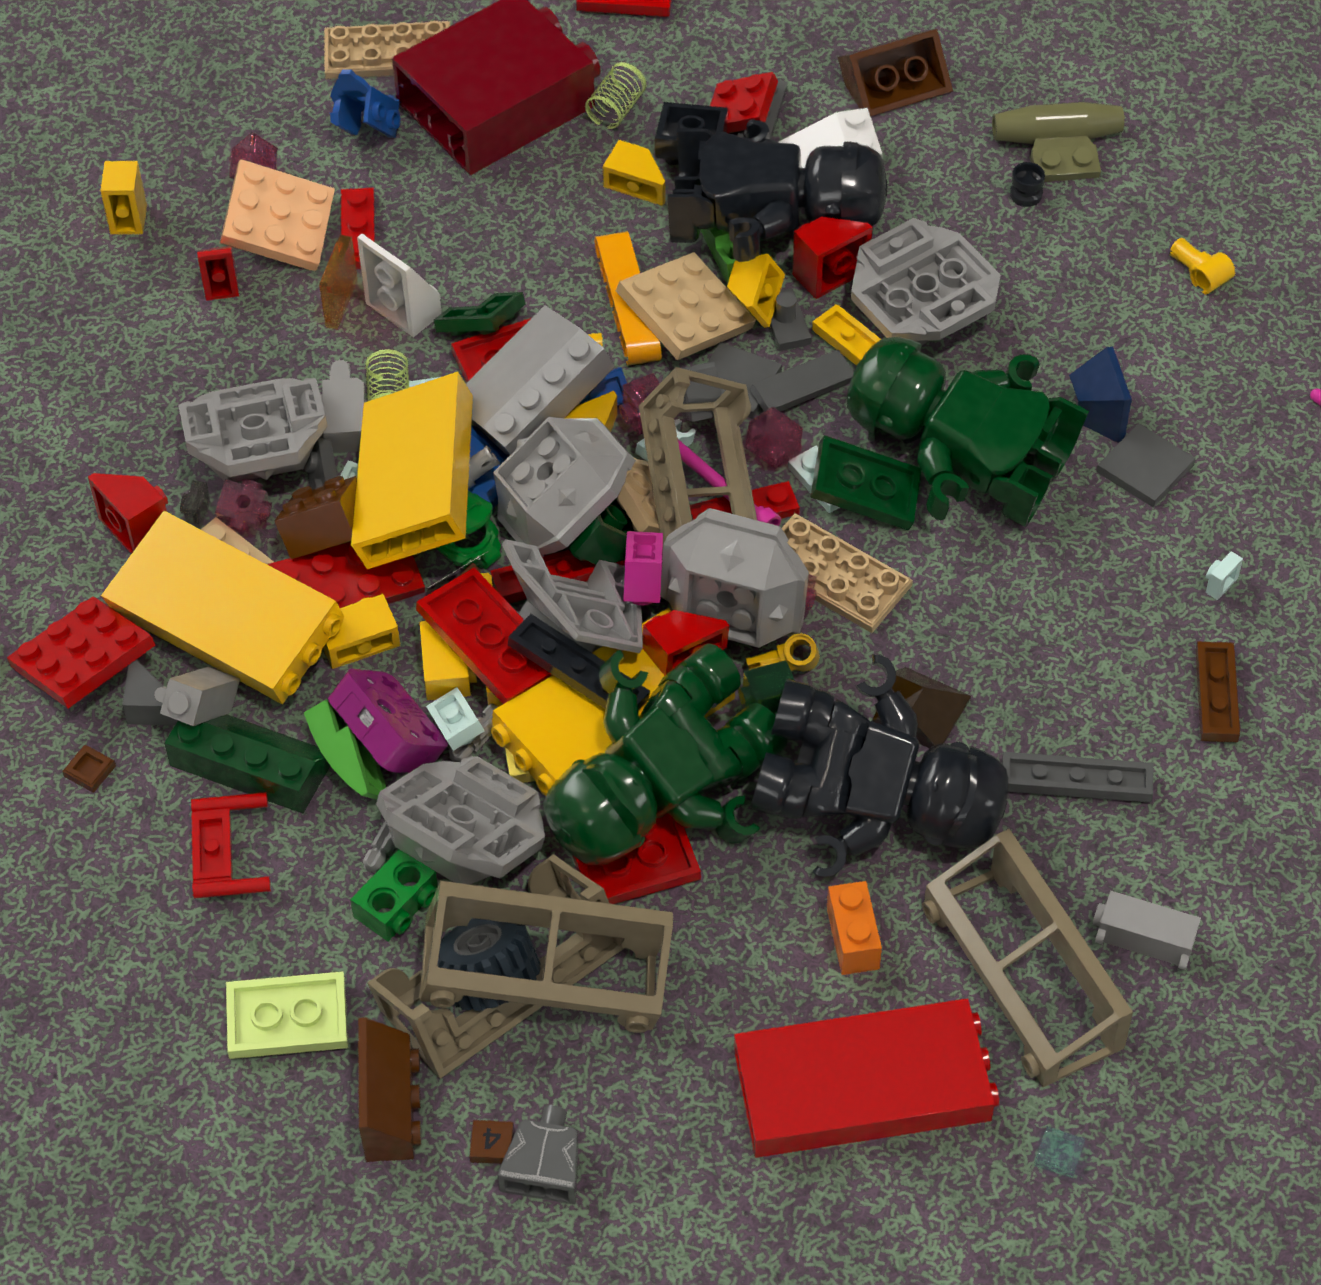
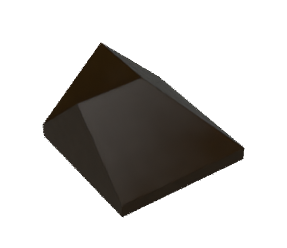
M907 667L896 670V679L892 689L894 692L900 691L917 714L918 728L916 738L919 744L927 748L936 744H944L969 703L971 695ZM876 711L872 721L882 725Z

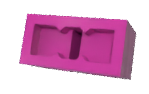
M627 531L623 601H630L641 606L660 603L663 533Z

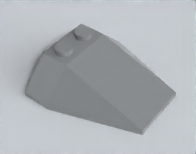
M507 539L504 540L502 546L529 603L574 640L635 653L641 652L643 648L641 605L633 604L630 601H623L624 565L599 560L587 582L569 579L549 573L537 546Z

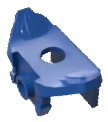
M342 69L330 95L334 103L333 111L330 113L331 123L352 135H358L361 127V112L364 110V123L390 138H396L397 129L401 121L399 100L395 98V95H385L370 86L361 76L356 75L352 69Z

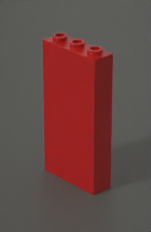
M966 998L734 1034V1055L755 1158L992 1121L994 1107L999 1106V1094L996 1083H989L986 1071H990V1058L987 1048H980L978 1036H981L982 1029L978 1012H971L969 1000Z

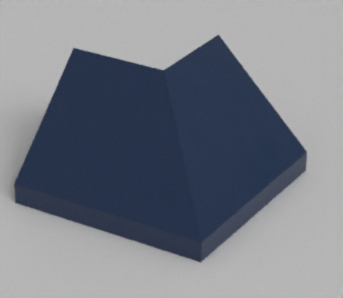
M1111 346L1103 349L1069 376L1078 399V406L1089 411L1084 426L1120 443L1126 435L1132 398L1114 348Z

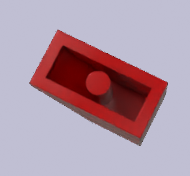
M232 246L198 250L197 256L206 301L239 296Z
M673 610L662 616H655L643 624V650L665 676L704 644L710 643L722 650L726 649L730 625L726 620Z

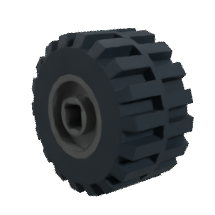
M473 918L470 919L467 926H456L451 932L441 938L437 964L439 968L537 980L536 976L540 974V961L525 925ZM463 995V998L454 1003V1006L461 1007V1010L466 1011L472 1009L482 1011L487 1008L499 1007V1005L510 1001Z

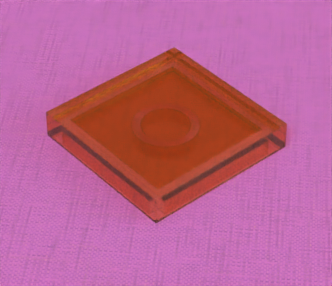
M340 235L319 283L326 328L338 330L358 281L353 241L350 236Z

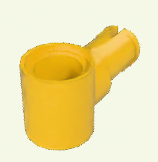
M1179 238L1171 246L1170 251L1172 252H1170V255L1189 268L1192 284L1195 287H1201L1203 294H1209L1235 276L1233 262L1222 252H1217L1213 256L1206 251L1200 252L1184 238Z
M800 633L789 637L784 644L777 645V650L751 658L748 657L746 661L750 668L752 680H756L757 678L783 670L785 673L794 670L801 672L810 671L818 664L820 654L814 640L809 635ZM800 645H807L811 648L810 656L803 661L795 660L792 656L795 648Z

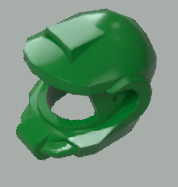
M468 491L466 535L479 529L485 534V538L480 544L471 548L457 547L455 542L436 547L440 554L456 566H464V568L474 563L478 568L487 569L501 558V544L498 539L499 531L490 520L493 512L492 504L481 496Z

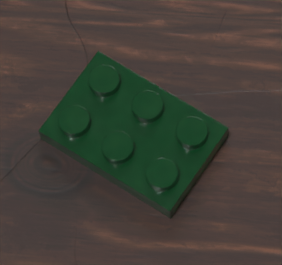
M824 435L818 446L810 497L909 531L915 520L921 468Z

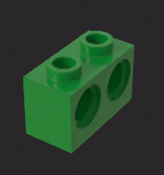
M399 849L350 899L353 917L389 942L396 933L399 935L403 934L409 928L414 914L421 907L427 908L430 906L438 887L436 871ZM408 882H416L413 886H404ZM383 908H391V909H392V910H390V911H388V912H385V913L378 912L379 910H381V909H383Z

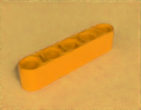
M629 232L596 236L594 239L597 258H600L599 266L603 280L607 282L605 288L610 305L614 307L612 313L617 331H621L619 338L624 356L628 357V361H626L627 366L661 360L660 340L616 292L619 281L640 274Z

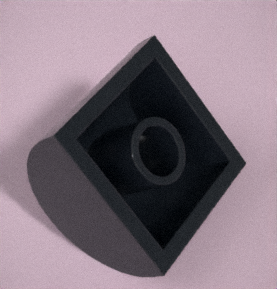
M664 102L655 135V157L665 159L668 164L679 165L677 129H707L713 134L719 132L727 133L728 107Z

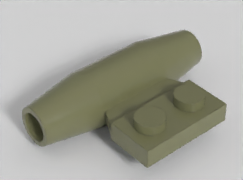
M1089 102L1030 105L993 114L992 134L994 140L1034 144L1030 154L1031 162L1040 165L1045 171L1044 182L1099 178L1101 169L1097 147L1090 139L1123 132L1125 123L1124 111L1122 106Z

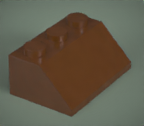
M937 29L918 32L838 57L846 88L859 109L868 108L870 116L953 91Z
M358 1018L359 1131L366 1162L414 1159V1145L422 1144L421 1122L414 1121L413 1109L421 1108L420 1084L413 1085V1073H420L419 1049H412L410 1034L369 1018Z

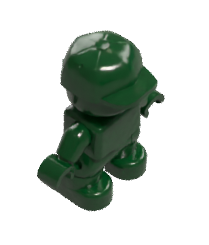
M888 337L881 339L871 346L854 370L847 392V408L853 419L868 430V440L873 443L878 429L898 439H909L917 435L924 428L918 446L917 463L928 483L932 486L926 502L930 515L936 520H944L949 509V498L946 496H952L956 502L965 501L970 486L973 490L985 494L988 493L994 500L1003 503L1002 513L1004 516L1027 527L1040 506L1052 477H1058L1069 459L1089 411L1062 397L1048 398L1044 392L1031 391L1032 384L1029 380L1036 376L1040 363L1036 357L1028 354L1015 356L1010 361L1006 373L1002 369L976 370L973 372L961 370L956 374L947 390H944L946 384L944 367L936 359L920 352L921 343L901 337ZM1028 453L1034 455L1033 465H1027L1023 461Z
M710 643L702 645L662 678L658 685L659 687L652 692L641 715L638 716L637 696L633 692L645 682L648 672L639 671L631 680L621 675L618 666L619 662L624 658L622 650L614 653L601 666L599 672L600 683L604 690L609 693L603 725L613 743L607 747L605 753L596 754L586 760L580 759L575 761L554 782L547 792L543 808L557 841L583 863L589 866H600L614 862L640 847L644 843V836L655 825L656 818H662L666 814H669L684 828L715 829L718 836L729 843H740L758 832L760 827L755 823L744 827L738 824L734 818L733 811L744 805L745 796H737L721 806L719 801L699 794L725 787L732 782L735 783L749 777L763 765L766 752L777 755L787 746V739L771 735L776 716L771 710L761 704H749L727 721L725 726L717 730L705 717L711 708L723 702L737 691L741 685L739 671L732 659L716 645Z

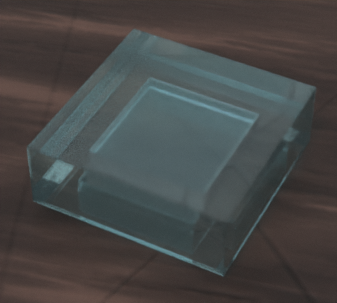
M1046 1126L1034 1166L1073 1178L1085 1138Z

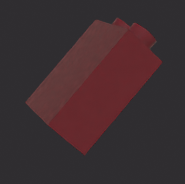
M499 0L392 57L396 98L399 100V105L470 176L586 112V102L595 92L594 79L601 74L600 63L591 47L584 42L575 45L563 34L559 20L548 7L544 6L537 9L528 0ZM591 100L589 101L590 109L594 108L592 106Z

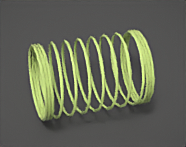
M616 63L586 102V112L591 120L596 124L602 121L589 108L590 100L595 108L592 99H595L600 106L597 101L599 99L608 107L612 106L618 114L619 119L613 120H619V122L611 124L613 126H610L608 129L618 127L646 90L647 83L645 77L631 64ZM616 66H623L632 70L642 82V91L640 92L637 81L629 73L614 68ZM618 70L628 74L638 85L639 92L635 90V92L631 93L629 90L632 95L630 98L633 101H630L627 97L628 101L626 102L629 103L628 106H626L623 98L618 94L619 92L612 86L614 85L626 95V89L618 83L620 81L615 79L614 75L624 77L614 74L613 71ZM606 84H610L614 90L607 88ZM603 88H606L611 95L605 93ZM609 90L615 92L622 99L626 110H623L620 103ZM599 93H603L605 96L607 94L610 97H612L619 104L622 110H619L618 107L614 104L615 102L610 100L607 96L606 98L602 97Z
M386 349L374 352L367 358L366 381L368 401L397 392L375 389L381 386L398 387L395 390L399 388L403 390L401 388L403 386L409 388L408 360L403 353ZM385 353L396 354V355H398V356H401V357L406 361V363H405L403 360H401V359H399V358H397V357H394V356H388V355H387V356H379V357H376V358H373V357H374V356H377V355H379V354H385ZM380 357L396 358L406 365L404 367L396 362L384 361L376 364L394 363L403 367V370L381 367L371 371L370 368L376 364L368 368L371 361ZM385 368L396 369L400 371V373L397 374H375L373 372ZM382 374L396 375L394 378L401 377L403 379L401 381L390 378L384 379ZM373 378L378 379L377 381H374V382L371 381V379H373ZM381 380L398 381L397 383H402L403 385L399 387L391 384H377L375 382ZM376 384L379 386L373 388L371 385ZM375 389V390H377V391H379V392H377V393H372L371 391H373V390Z

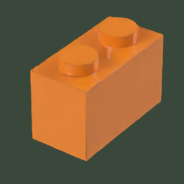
M861 881L828 886L827 912L841 975L879 970L882 946L867 882Z

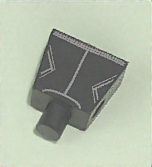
M547 1105L543 1108L540 1122L525 1119L519 1123L498 1172L500 1192L576 1204L577 1129L564 1126L567 1115L565 1109L556 1105Z

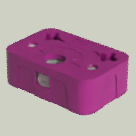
M349 669L328 697L329 703L364 744L377 763L390 772L410 773L422 764L434 763L448 746L445 737L398 680L386 672Z

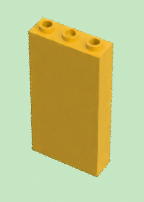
M459 372L364 402L351 546L367 569L466 538L473 395Z
M166 511L162 512L101 595L110 608L134 624L216 669L239 678L240 682L282 705L289 695L297 691L301 678L308 668L319 660L322 648L330 637L338 633L344 619V615L335 600Z
M667 608L655 616H662L671 612V610ZM648 619L647 621H645V622L642 623V635H643V624L647 623L650 619ZM602 646L592 653L606 661L620 649ZM643 648L640 653L622 650L624 658L619 662V671L630 678L634 677L639 671L648 672L647 679L642 686L650 690V698L652 692L659 687L658 685L664 677L663 673ZM554 675L493 710L491 728L493 739L500 747L505 746L511 752L517 766L523 772L528 771L536 780L539 790L545 796L554 782L575 761L580 759L586 760L596 754L605 753L607 747L613 743L603 725L605 709ZM735 692L719 705L711 708L705 717L710 716L734 700ZM646 703L638 711V716L641 715Z

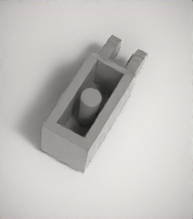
M339 359L330 365V380H322V394L320 395L328 426L319 438L331 440L333 453L359 452L364 402H367L365 399L364 382L358 378H352L349 363Z

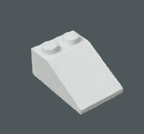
M868 108L834 113L779 141V143L797 144L800 147L802 168H805L807 157L816 147L843 146L844 141L867 145L879 152L881 157L883 156Z
M360 234L357 237L366 304L414 338L431 324L436 317L442 314L439 292L411 267L365 235Z

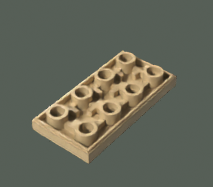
M450 21L401 22L387 25L368 24L366 26L324 28L325 79L338 78L342 69H352L356 75L361 77L394 75L392 57L450 27Z
M796 513L782 527V530L789 539L787 543L799 555L809 571L807 596L871 633L874 632L912 587L913 580Z

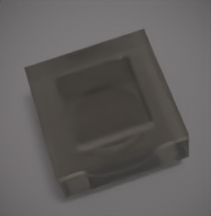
M193 480L188 494H183L180 503V512L184 514L185 521L200 530L211 504L206 482Z

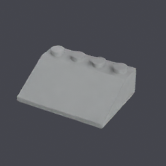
M545 305L466 383L473 395L471 424L477 427L509 457L516 450L518 439L528 438L548 417L565 418L615 366L600 344L581 328Z

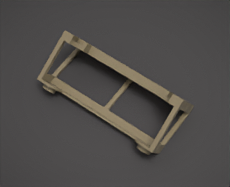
M675 367L639 405L660 533H663V544L670 533L692 521L688 497L728 495L732 514L757 520L739 427L751 412L747 386L738 382ZM690 381L726 390L714 402L683 404L684 395L690 385ZM680 412H713L727 486L686 488L674 418Z
M1010 829L996 834L926 885L925 900L922 903L926 918L932 924L936 922L941 928L948 926L1024 1044V1056L1021 1057V1061L1029 1077H1036L1042 1087H1045L1125 1048L1133 1011ZM994 848L990 871L954 888L949 889L945 884L947 881ZM995 879L1000 888L1004 886L1011 894L1018 891L1043 929L999 962L994 959L955 899L956 896ZM1047 938L1050 939L1094 1005L1092 1016L1097 1026L1059 1053L1055 1052L1003 972L1004 969ZM1100 1035L1102 1042L1106 1046L1105 1048L1059 1069L1060 1064L1065 1059Z
M554 854L537 865L528 879L530 893L609 904L605 891L601 886ZM570 879L585 888L580 893V896L573 889ZM576 932L575 935L555 949L552 982L574 985L622 951L624 947H621V938ZM546 955L539 959L541 970L540 974L536 976V981L543 980ZM390 968L367 982L380 1011L396 1029L410 1034L412 1048L419 1049L421 1059L440 1079L543 1007L542 1005L510 1001L492 1009L465 1011L455 1018L453 1013L447 1008L430 1010L424 1004H420L413 1010L409 1008L420 1000L422 970L408 979L402 970ZM399 1014H402L409 1020L417 1040L397 1018Z
M440 881L426 914L420 1001L430 1002L436 1007L447 1008L460 1001L463 995L618 1015V1023L624 1026L627 1031L642 1033L647 1030H653L662 1012L673 928V912ZM471 918L549 928L543 980L536 981L439 968L437 964L442 932L454 926H467ZM558 929L621 938V947L632 950L635 953V958L646 959L645 995L553 983L551 979ZM660 948H661L660 959H659V967H658V974H657V982H656V990H655V964H656V956H657V954H658V952H659V950H660Z

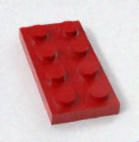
M351 542L332 546L294 559L288 558L267 564L335 600L339 608L357 603L361 599L372 598L384 594L387 603L390 604L425 593V585L413 555L367 569L351 546Z
M475 567L416 602V611L502 704L553 676L508 646V636L524 619Z

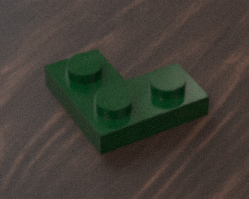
M523 292L494 293L479 306L449 307L433 320L436 333L450 332L451 335L458 336L469 331H479L482 335L491 334L498 331L502 323L514 318L515 313L525 306L526 303Z

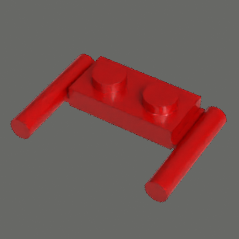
M267 792L191 799L192 889L194 899L271 892L270 876L233 880L230 811L268 807Z

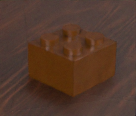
M337 476L326 481L323 487L312 490L311 486H306L291 494L292 498L282 506L283 510L274 520L291 559L352 540L356 476L345 480L343 476Z

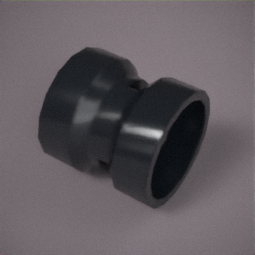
M1023 162L1014 167L1010 188V198L1014 203L1023 207H1032L1041 201L1045 181V171L1043 168L1033 162Z

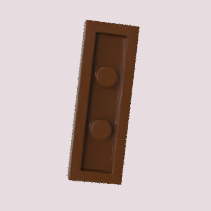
M1197 641L1195 651L1201 741L1238 742L1240 723L1234 643Z

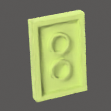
M344 971L226 982L227 1052L229 1059L348 1048Z

